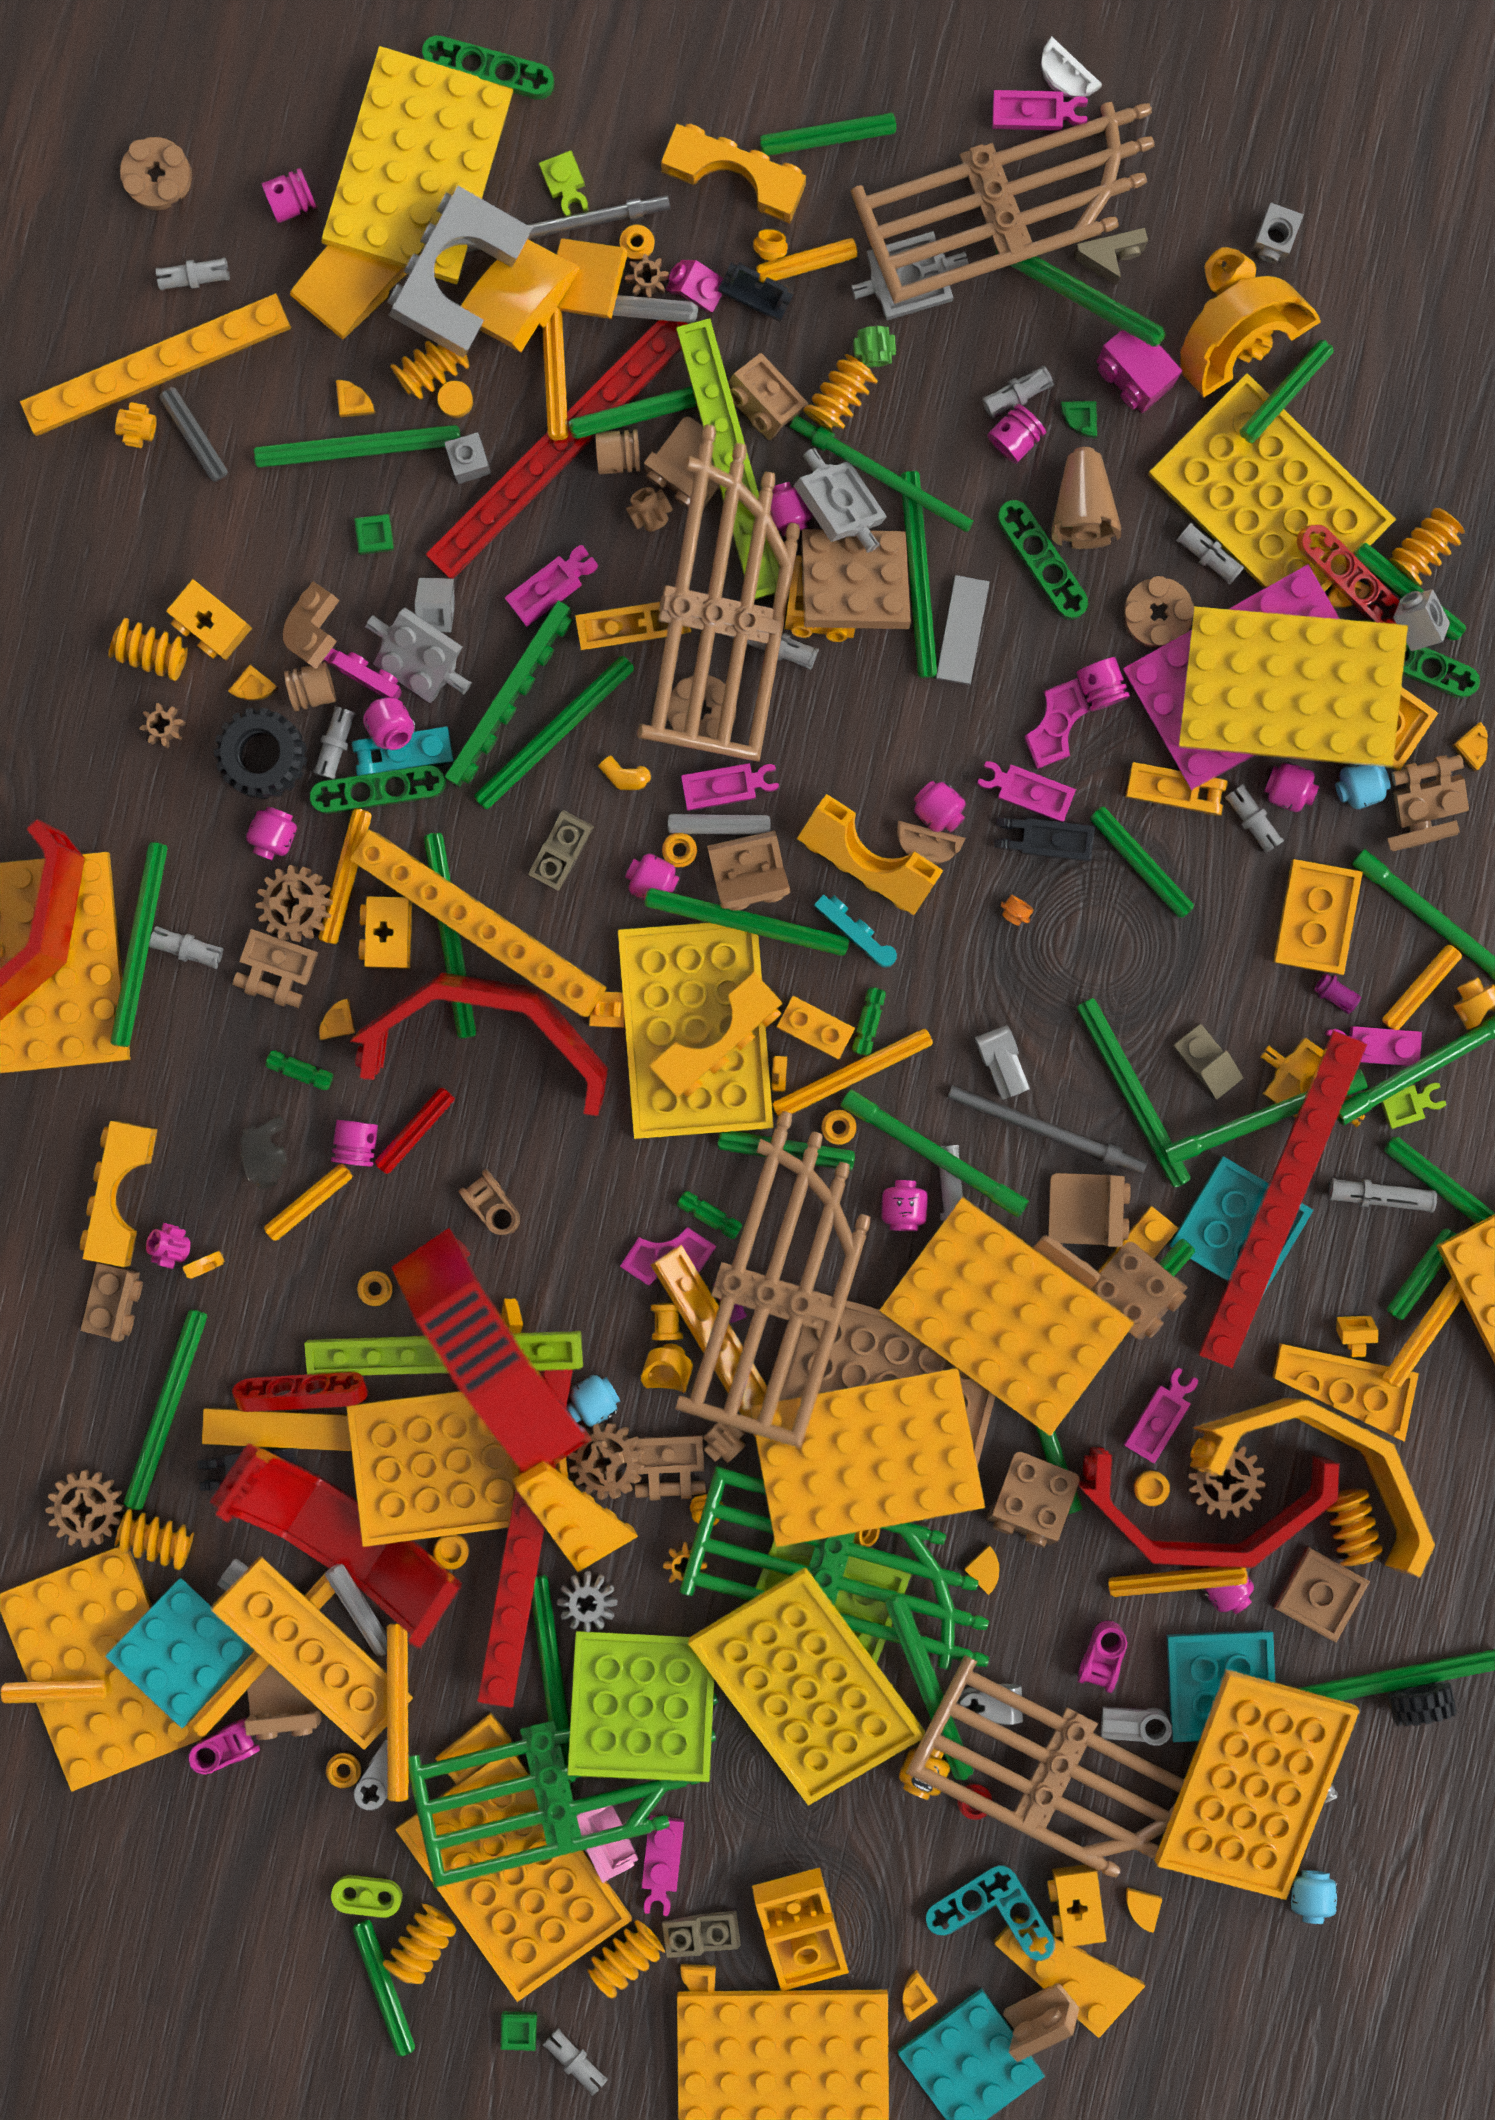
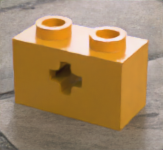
M194 579L191 580L166 611L174 618L170 624L186 637L190 632L201 640L197 646L213 659L219 654L223 659L227 660L252 629L243 619ZM204 616L208 619L211 618V621L214 623L211 629L200 622Z
M367 896L366 904H361L360 925H366L365 939H360L359 960H365L364 966L367 968L410 969L412 901L406 897ZM384 923H387V927L393 930V936H387L386 943L383 942V938L377 936V930H382Z
M792 996L776 1027L837 1060L841 1057L855 1030L854 1027L795 996Z
M1088 1865L1052 1869L1053 1880L1047 1881L1050 1902L1057 1903L1058 1915L1052 1916L1055 1937L1061 1936L1064 1947L1107 1942L1097 1870ZM1075 1899L1080 1901L1078 1912H1072L1071 1909Z

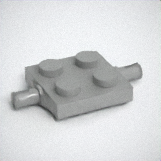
M934 231L886 245L889 255L892 256L936 241ZM873 249L868 250L866 253L871 269V279L851 285L855 300L875 293V296L881 302L886 321L953 301L949 285L894 304ZM965 252L946 258L942 253L895 270L901 285L905 286L967 265L968 259Z
M816 448L808 450L803 455V458L807 461L813 473L800 477L794 484L795 489L831 542L847 536H857L866 552H872L880 544L869 529L880 525L887 516L852 464L845 462L839 465H828L824 463Z
M407 608L399 612L393 625L390 627L374 615L368 620L365 628H368L382 638L381 649L373 664L396 677L398 682L431 703L446 683L460 691L463 695L469 689L472 682L455 672L456 659L463 647Z

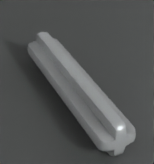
M617 295L613 315L693 323L697 319L698 306L688 301Z
M671 814L668 816V831L671 834L757 835L770 832L771 819L767 815Z
M342 1564L332 1566L325 1573L326 1578L376 1656L386 1655V1631L345 1566Z

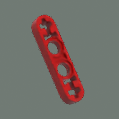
M1316 524L1305 526L1300 530L1297 536V546L1301 553L1370 622L1397 624L1393 617L1400 601L1328 528ZM1320 534L1318 538L1319 544L1323 548H1331L1333 546V549L1324 553L1319 547L1310 548L1311 539L1309 535ZM1338 554L1342 555L1347 563L1345 571L1340 575L1333 573L1330 566L1332 558ZM1360 579H1365L1370 584V593L1363 599L1357 597L1354 591L1355 584ZM1376 600L1381 606H1391L1392 608L1389 610V614L1392 616L1391 619H1381L1382 610L1377 605H1370L1368 608V604Z
M341 1372L247 1378L239 1381L233 1387L232 1394L239 1410L243 1412L353 1406L366 1399L368 1390L364 1377L360 1373ZM324 1388L318 1393L309 1394L315 1389ZM291 1390L284 1395L275 1396L282 1391Z

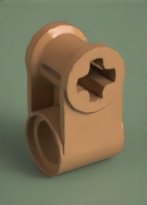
M487 1169L483 1170L482 1176L466 1189L462 1187L458 1190L468 1206L493 1233L509 1235L519 1227L520 1214ZM487 1187V1189H486L485 1191H483L481 1194H479V1195L476 1197V1195H477L478 1193H480L483 1189H485V1188ZM501 1209L507 1210L512 1216L511 1225L503 1230L499 1229L494 1222L495 1214Z

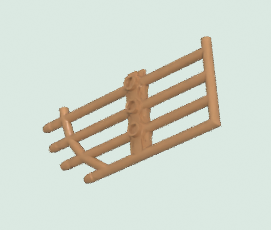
M1107 102L1100 107L1102 117L1084 124L1076 125L999 152L995 151L993 143L985 146L982 144L970 148V151L961 153L960 159L962 164L867 196L863 186H856L851 189L850 193L893 303L896 304L1101 235L1102 232L1107 233L1116 229L1119 226L1116 217H1107L1101 219L1100 222L1095 221L1109 198L1127 192L1130 188H1139L1147 183L1145 173H1136L1130 175L1129 178L1124 177L1116 180L1121 159L1136 155L1139 151L1144 152L1154 147L1152 136L1141 137L1135 142L1130 141L1120 144L1118 126L1150 115L1152 113L1150 104H1139L1132 109L1127 108L1115 112L1113 103ZM1105 131L1106 150L1008 182L1002 165ZM1105 165L1100 186L1020 212L1014 195ZM968 177L974 194L878 226L872 211L873 208ZM1088 205L1073 229L1032 242L1026 225ZM980 207L986 224L892 256L889 255L884 242L885 238ZM992 237L998 251L997 255L905 286L901 285L895 269Z
M705 425L701 435L702 443L699 446L698 458L687 456L684 463L685 470L695 473L676 584L675 587L665 585L663 596H661L658 621L669 624L651 726L640 724L637 735L638 738L760 762L800 526L796 523H789L785 533L786 541L783 542L770 515L775 474L764 472L760 485L762 489L759 491L757 499L742 483L743 461L746 460L747 454L746 445L741 443L735 444L732 452L733 461L730 463L728 474L711 465L716 428L712 425ZM708 479L725 487L726 492L708 594L690 591L689 586ZM738 500H740L754 515L755 519L740 601L722 598V591ZM765 538L780 566L772 608L754 605ZM682 626L700 629L701 635L684 732L665 729ZM715 633L732 636L734 639L716 739L697 734ZM751 640L765 643L766 647L749 744L743 745L730 742L747 641Z
M782 1111L778 1117L777 1128L774 1130L771 1143L760 1139L757 1153L766 1156L733 1263L730 1265L722 1262L711 1296L721 1299L691 1397L689 1399L679 1396L676 1410L801 1449L864 1246L865 1233L870 1226V1217L860 1214L856 1220V1229L851 1233L840 1205L850 1165L839 1162L834 1173L835 1178L832 1180L829 1189L814 1171L819 1154L817 1151L822 1144V1134L818 1132L811 1133L807 1142L808 1148L804 1151L802 1161L783 1150L788 1135L787 1130L792 1123V1114ZM780 1163L795 1172L797 1177L765 1276L745 1269L775 1173ZM809 1186L823 1202L824 1208L800 1285L796 1286L780 1281L779 1278ZM834 1225L845 1253V1259L834 1295L831 1297L815 1292L813 1288ZM734 1304H738L755 1311L725 1407L721 1409L705 1404L704 1400ZM768 1314L789 1321L758 1420L737 1413ZM804 1325L820 1330L822 1334L792 1431L771 1425L801 1327Z
M964 1655L906 1770V1774L1098 1871L1101 1870L1107 1876L1118 1877L1120 1867L1109 1860L1105 1861L1104 1856L1135 1849L1150 1858H1155L1159 1848L1158 1845L1150 1841L1165 1832L1175 1804L1167 1811L1079 1766L1078 1763L1086 1747L1089 1746L1179 1793L1184 1779L1094 1734L1098 1723L1067 1707L1061 1717L973 1672L977 1661ZM967 1684L1055 1729L1047 1747L1044 1748L958 1704L957 1701L965 1685ZM952 1716L1038 1760L1039 1763L1031 1779L1028 1780L942 1736L941 1733L949 1717ZM933 1748L1022 1792L1023 1795L1015 1811L1013 1812L924 1767ZM1073 1778L1156 1821L1134 1834L1062 1797L1070 1779ZM1056 1809L1113 1838V1840L1082 1847L1046 1829Z

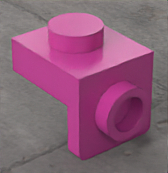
M681 260L671 270L669 274L670 282L666 290L671 294H680L705 312L713 313L722 293L718 292L723 278L697 260Z

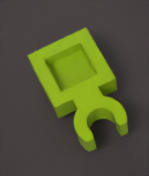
M572 151L539 163L552 198L563 196L561 207L564 216H571L568 207L572 202L580 203L583 211L587 212V199L582 193L577 192V189L584 187L585 184Z
M1440 1083L1427 1084L1418 1094L1415 1085H1411L1381 1102L1389 1129L1424 1119L1425 1115L1422 1108L1426 1107L1434 1110L1446 1106V1101L1434 1103L1429 1097L1432 1090L1441 1087Z

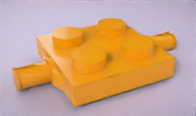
M1303 1038L1293 1053L1286 1057L1279 1054L1271 1046H1268L1260 1058L1274 1066L1276 1071L1274 1079L1263 1092V1095L1276 1104L1308 1091L1324 1050L1307 1038ZM1351 1095L1346 1096L1345 1100L1351 1098ZM1365 1115L1358 1117L1350 1123L1358 1127Z

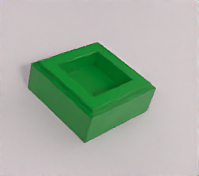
M389 514L354 518L360 555L394 551Z
M502 2011L500 2050L536 2051L537 2012Z

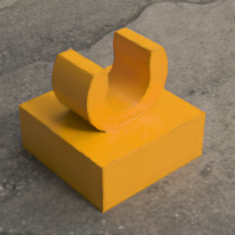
M604 992L590 1013L589 1026L625 1028L623 993Z
M1372 1316L1337 1317V1333L1342 1344H1347L1348 1350H1351V1357H1366V1343H1378V1329Z

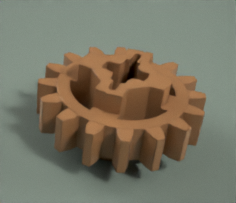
M289 865L287 874L281 869H276L275 874L277 878L273 880L266 877L264 880L269 887L267 890L258 889L257 892L264 897L263 902L256 903V908L262 909L265 912L258 918L259 921L263 923L270 922L266 931L272 934L278 932V938L285 941L290 936L292 941L300 942L302 934L306 938H314L312 929L317 928L323 931L325 927L320 922L322 917L331 918L332 916L329 912L325 911V906L333 904V900L324 896L331 890L330 887L319 885L323 877L316 873L311 876V869L302 867L298 871L297 867ZM302 882L310 887L314 895H308L305 892V886L302 885ZM296 898L299 899V905H294L293 909H291L290 903L296 902ZM275 912H279L284 916V922L287 923V926L278 919Z
M614 1422L607 1424L606 1428L602 1423L593 1425V1431L590 1428L585 1429L592 1440L580 1447L578 1452H573L569 1455L570 1459L576 1460V1465L569 1469L570 1472H578L580 1475L575 1482L576 1485L586 1483L585 1492L592 1494L597 1490V1496L600 1500L607 1498L608 1494L612 1499L621 1497V1491L624 1494L631 1492L633 1488L630 1482L637 1483L642 1479L636 1473V1470H641L646 1465L638 1461V1456L645 1453L644 1450H636L634 1447L639 1438L629 1439L627 1437L629 1428L627 1427L621 1428L617 1432V1426ZM614 1441H616L622 1448L615 1445ZM590 1447H591V1448H592V1452H591L589 1458L587 1459L588 1451H589V1449H590ZM610 1457L611 1464H604L603 1458ZM627 1463L626 1471H625V1473H624V1475H623V1474H622V1469H623V1467L625 1466V1464Z
M1243 1446L1238 1452H1232L1221 1476L1199 1470L1197 1473L1189 1474L1188 1478L1197 1482L1196 1486L1190 1488L1191 1494L1200 1493L1201 1497L1197 1500L1196 1504L1202 1506L1207 1503L1209 1505L1208 1515L1211 1516L1217 1509L1220 1510L1221 1519L1225 1520L1227 1512L1232 1511L1237 1519L1240 1518L1239 1509L1244 1507L1248 1512L1253 1511L1249 1503L1251 1499L1261 1501L1262 1497L1256 1493V1488H1265V1482L1257 1480V1476L1262 1475L1264 1470L1263 1468L1254 1469L1253 1465L1258 1458L1254 1455L1247 1459L1245 1457L1246 1447ZM1235 1459L1248 1469L1250 1477L1241 1475L1235 1468ZM1225 1472H1230L1232 1479L1237 1480V1483L1230 1484L1229 1490H1224L1222 1483L1212 1479L1223 1478ZM1203 1485L1213 1487L1219 1494L1218 1502L1208 1496ZM1249 1490L1243 1499L1231 1504L1232 1496L1238 1491Z
M83 1470L80 1473V1479H78L74 1472L67 1475L68 1484L62 1480L58 1481L55 1485L60 1492H52L48 1495V1498L55 1502L54 1505L46 1508L47 1513L54 1514L55 1516L48 1524L49 1526L58 1525L61 1528L56 1535L58 1538L65 1534L69 1535L68 1544L71 1546L78 1539H81L82 1547H88L91 1538H93L97 1545L104 1542L102 1533L111 1537L115 1533L111 1524L119 1525L122 1521V1518L116 1515V1512L125 1508L124 1504L116 1503V1498L122 1492H112L110 1488L114 1480L111 1479L103 1483L101 1481L102 1472H97L93 1478H90L89 1471ZM77 1487L75 1498L72 1501L64 1502L69 1491ZM95 1489H97L98 1491H100V1492L102 1493V1495L104 1496L105 1500H102V1499L95 1493ZM84 1502L86 1506L92 1507V1512L87 1515L84 1510H79L78 1507ZM107 1515L104 1523L94 1530L97 1517ZM65 1517H69L76 1524V1528L70 1525Z

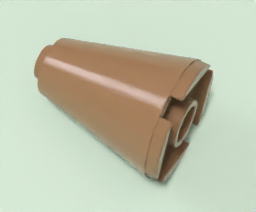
M1091 447L1076 448L1073 453L1067 456L1051 529L1052 540L1061 546L1062 540L1072 542V548L1093 549L1110 545L1111 537L1116 536L1117 540L1121 538V524L1102 455L1095 452Z

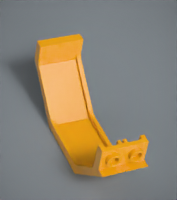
M1293 1398L1280 1399L1193 1427V1429L1203 1433L1204 1436L1195 1442L1191 1450L1190 1457L1193 1459L1190 1466L1201 1472L1215 1473L1219 1476L1222 1475L1242 1434L1291 1418H1296L1355 1448L1363 1455L1396 1530V1541L1385 1566L1397 1572L1417 1577L1421 1576L1435 1544L1394 1444L1308 1400Z

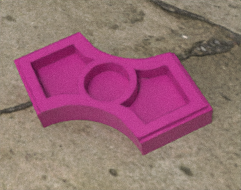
M1077 678L1044 691L1046 700L1044 718L1035 730L1024 736L1036 769L1070 756L1068 746L1070 729L1080 716L1090 711Z
M688 1227L677 1238L667 1242H650L639 1237L620 1267L649 1286L657 1278L651 1264L674 1248L682 1245L699 1273L716 1246Z

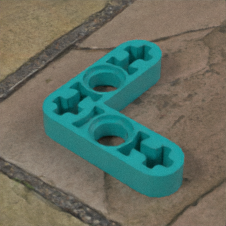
M996 1866L934 1904L926 1914V1923L931 1932L940 1936H947L997 1905L1029 1958L1043 1961L1052 1956L1055 1950L1053 1935L1017 1875L1012 1869L1005 1866ZM997 1873H1000L1002 1876L1009 1875L1011 1878L1007 1883L1009 1889L1006 1892L1001 1888L992 1891L990 1894L995 1899L989 1903L986 1892L979 1884L985 1880L986 1887H989L996 1882L995 1875ZM970 1890L977 1891L982 1898V1904L976 1911L966 1910L962 1903L964 1894ZM955 1899L958 1910L965 1918L959 1921V1917L956 1914L948 1919L949 1927L947 1929H944L943 1926L936 1927L933 1923L937 1919L936 1912L940 1910L942 1913H948L954 1908L949 1903ZM1017 1903H1024L1030 1909L1029 1919L1022 1924L1015 1923L1010 1915L1011 1908ZM1036 1920L1040 1927L1034 1928L1035 1933L1039 1938L1046 1937L1048 1939V1943L1045 1944L1046 1952L1044 1954H1041L1039 1951L1032 1952L1030 1950V1946L1034 1942L1029 1933H1026L1023 1938L1019 1933L1020 1930L1027 1929L1033 1925Z

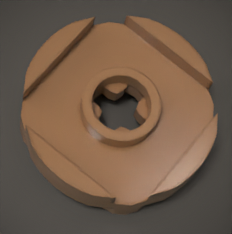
M150 137L144 140H136L130 145L121 162L120 176L126 192L136 203L147 209L163 210L171 207L172 203L177 202L179 198L182 199L187 194L191 186L192 170L183 150L179 146L165 138ZM159 165L160 169L165 172L164 177L159 176L157 182H152L151 176L147 174L148 170Z
M1156 576L1152 579L1144 580L1132 589L1125 600V627L1130 636L1141 645L1162 647L1187 633L1192 624L1194 604L1191 601V597L1181 584L1172 579ZM1153 604L1155 606H1160L1161 604L1165 606L1166 610L1164 613L1167 619L1162 620L1158 618L1156 621L1152 620L1150 616L1153 611L1150 609V606Z
M709 675L703 701H706L708 708H712L711 714H705L704 719L700 720L697 735L716 739L725 684L721 680ZM693 676L681 680L671 692L667 717L674 731L684 732ZM735 709V715H734L733 725H734L735 718H736V709Z

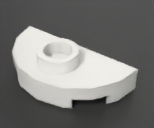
M1051 36L1044 47L1041 61L1044 79L1051 89L1063 92V96L1071 98L1090 96L1100 89L1102 83Z

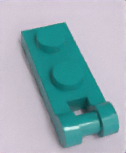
M448 727L413 732L409 743L397 750L382 749L376 746L372 739H361L352 742L353 753H357L359 765L355 766L357 776L454 762ZM381 750L383 762L372 763L371 751Z
M823 895L816 902L814 908L877 965L887 968L895 963L897 959L896 950L888 945L880 946L871 937L875 932L861 919H858L856 922L850 919L845 914L848 907L833 895L828 899Z

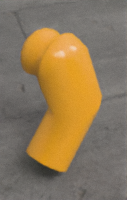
M611 755L598 765L613 785L620 790H640L651 779L650 771L646 767L638 766L636 769H622Z

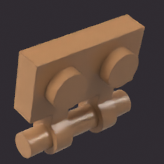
M1446 755L1435 757L1434 762L1418 766L1416 763L1404 766V769L1391 773L1395 786L1406 783V788L1393 791L1397 821L1401 828L1469 811L1464 777L1461 774L1450 777L1451 771L1464 768L1461 755L1449 758ZM1432 776L1437 778L1436 781L1420 784L1421 779Z
M251 929L239 962L252 966L249 976L237 972L233 985L245 989L244 992L254 997L256 994L271 998L274 1000V1004L283 1007L287 1004L299 1008L303 995L291 991L293 982L304 985L308 984L318 952ZM264 971L282 977L279 987L262 981Z
M703 1435L639 1438L634 1447L636 1450H644L645 1453L638 1456V1461L646 1465L645 1468L636 1470V1473L648 1474L649 1483L635 1484L636 1498L650 1497V1501L660 1500V1497L681 1496V1499H692V1495L706 1494L705 1480L691 1481V1472L704 1471ZM680 1472V1482L660 1483L659 1473Z

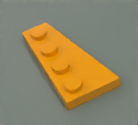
M1279 1343L1273 1378L1405 1442L1419 1373L1411 1371L1401 1387L1395 1388L1383 1379V1375L1389 1366Z
M544 1461L513 1479L517 1490L577 1572L638 1537L634 1527L627 1522L624 1524L608 1508L604 1509L598 1505L592 1496L585 1491L583 1493L579 1491L569 1479Z
M1016 1915L1012 1919L1015 1923L1022 1924L1027 1921L1026 1919L1018 1915ZM1033 1924L1029 1928L1019 1931L1022 1938L1026 1933L1030 1934L1034 1942L1030 1946L1032 1952L1039 1951L1041 1954L1046 1952L1045 1944L1048 1943V1939L1046 1937L1039 1938L1034 1931V1928H1039V1926ZM1007 1925L996 1937L994 1944L1042 1988L1046 1989L1059 1983L1079 2006L1077 2019L1098 2038L1102 2036L1145 1987V1983L1141 1980L1130 1977L1109 1963L1102 1962L1087 1954L1086 1951L1077 1946L1064 1947L1062 1940L1055 1937L1054 1934H1052L1055 1940L1053 1955L1043 1961L1033 1960L1026 1955L1009 1925Z

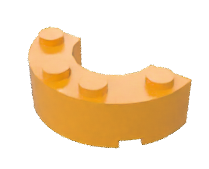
M1262 276L1242 279L1216 298L1210 299L1204 305L1203 311L1191 326L1181 349L1180 363L1182 374L1205 397L1233 379V366L1236 358L1244 346L1253 338L1267 331L1280 330L1292 341L1321 322L1319 315L1289 283L1280 278Z

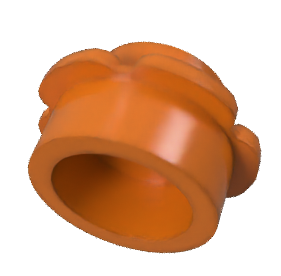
M1010 895L1006 903L1001 902V907L1005 909L1002 916L1017 926H1020L1022 922H1030L1029 917L1034 909L1026 902L1013 895Z

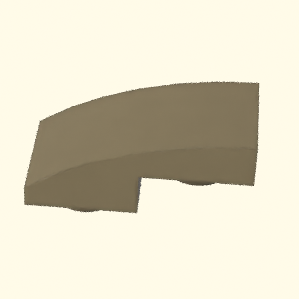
M564 810L561 811L528 875L559 891L594 826Z
M736 1911L687 1916L667 1920L662 1923L667 1958L700 1956L705 1951L734 1950L741 1946Z

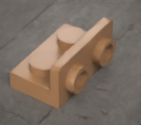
M762 353L736 371L728 382L734 406L739 408L752 422L754 428L768 440H772L784 425L801 413L805 406L808 405V402Z
M100 1262L97 1263L80 1331L111 1338V1341L115 1342L124 1340L125 1335L129 1336L134 1324V1315H130L133 1301L138 1302L143 1282L138 1281L140 1272Z
M1059 1983L1005 2008L1003 2016L1014 2028L1009 2053L1017 2062L1074 2034L1079 2006Z

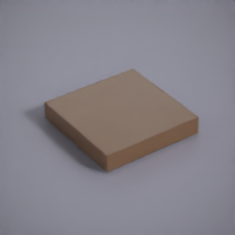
M1307 1546L1273 1607L1330 1640L1337 1642L1370 1581Z

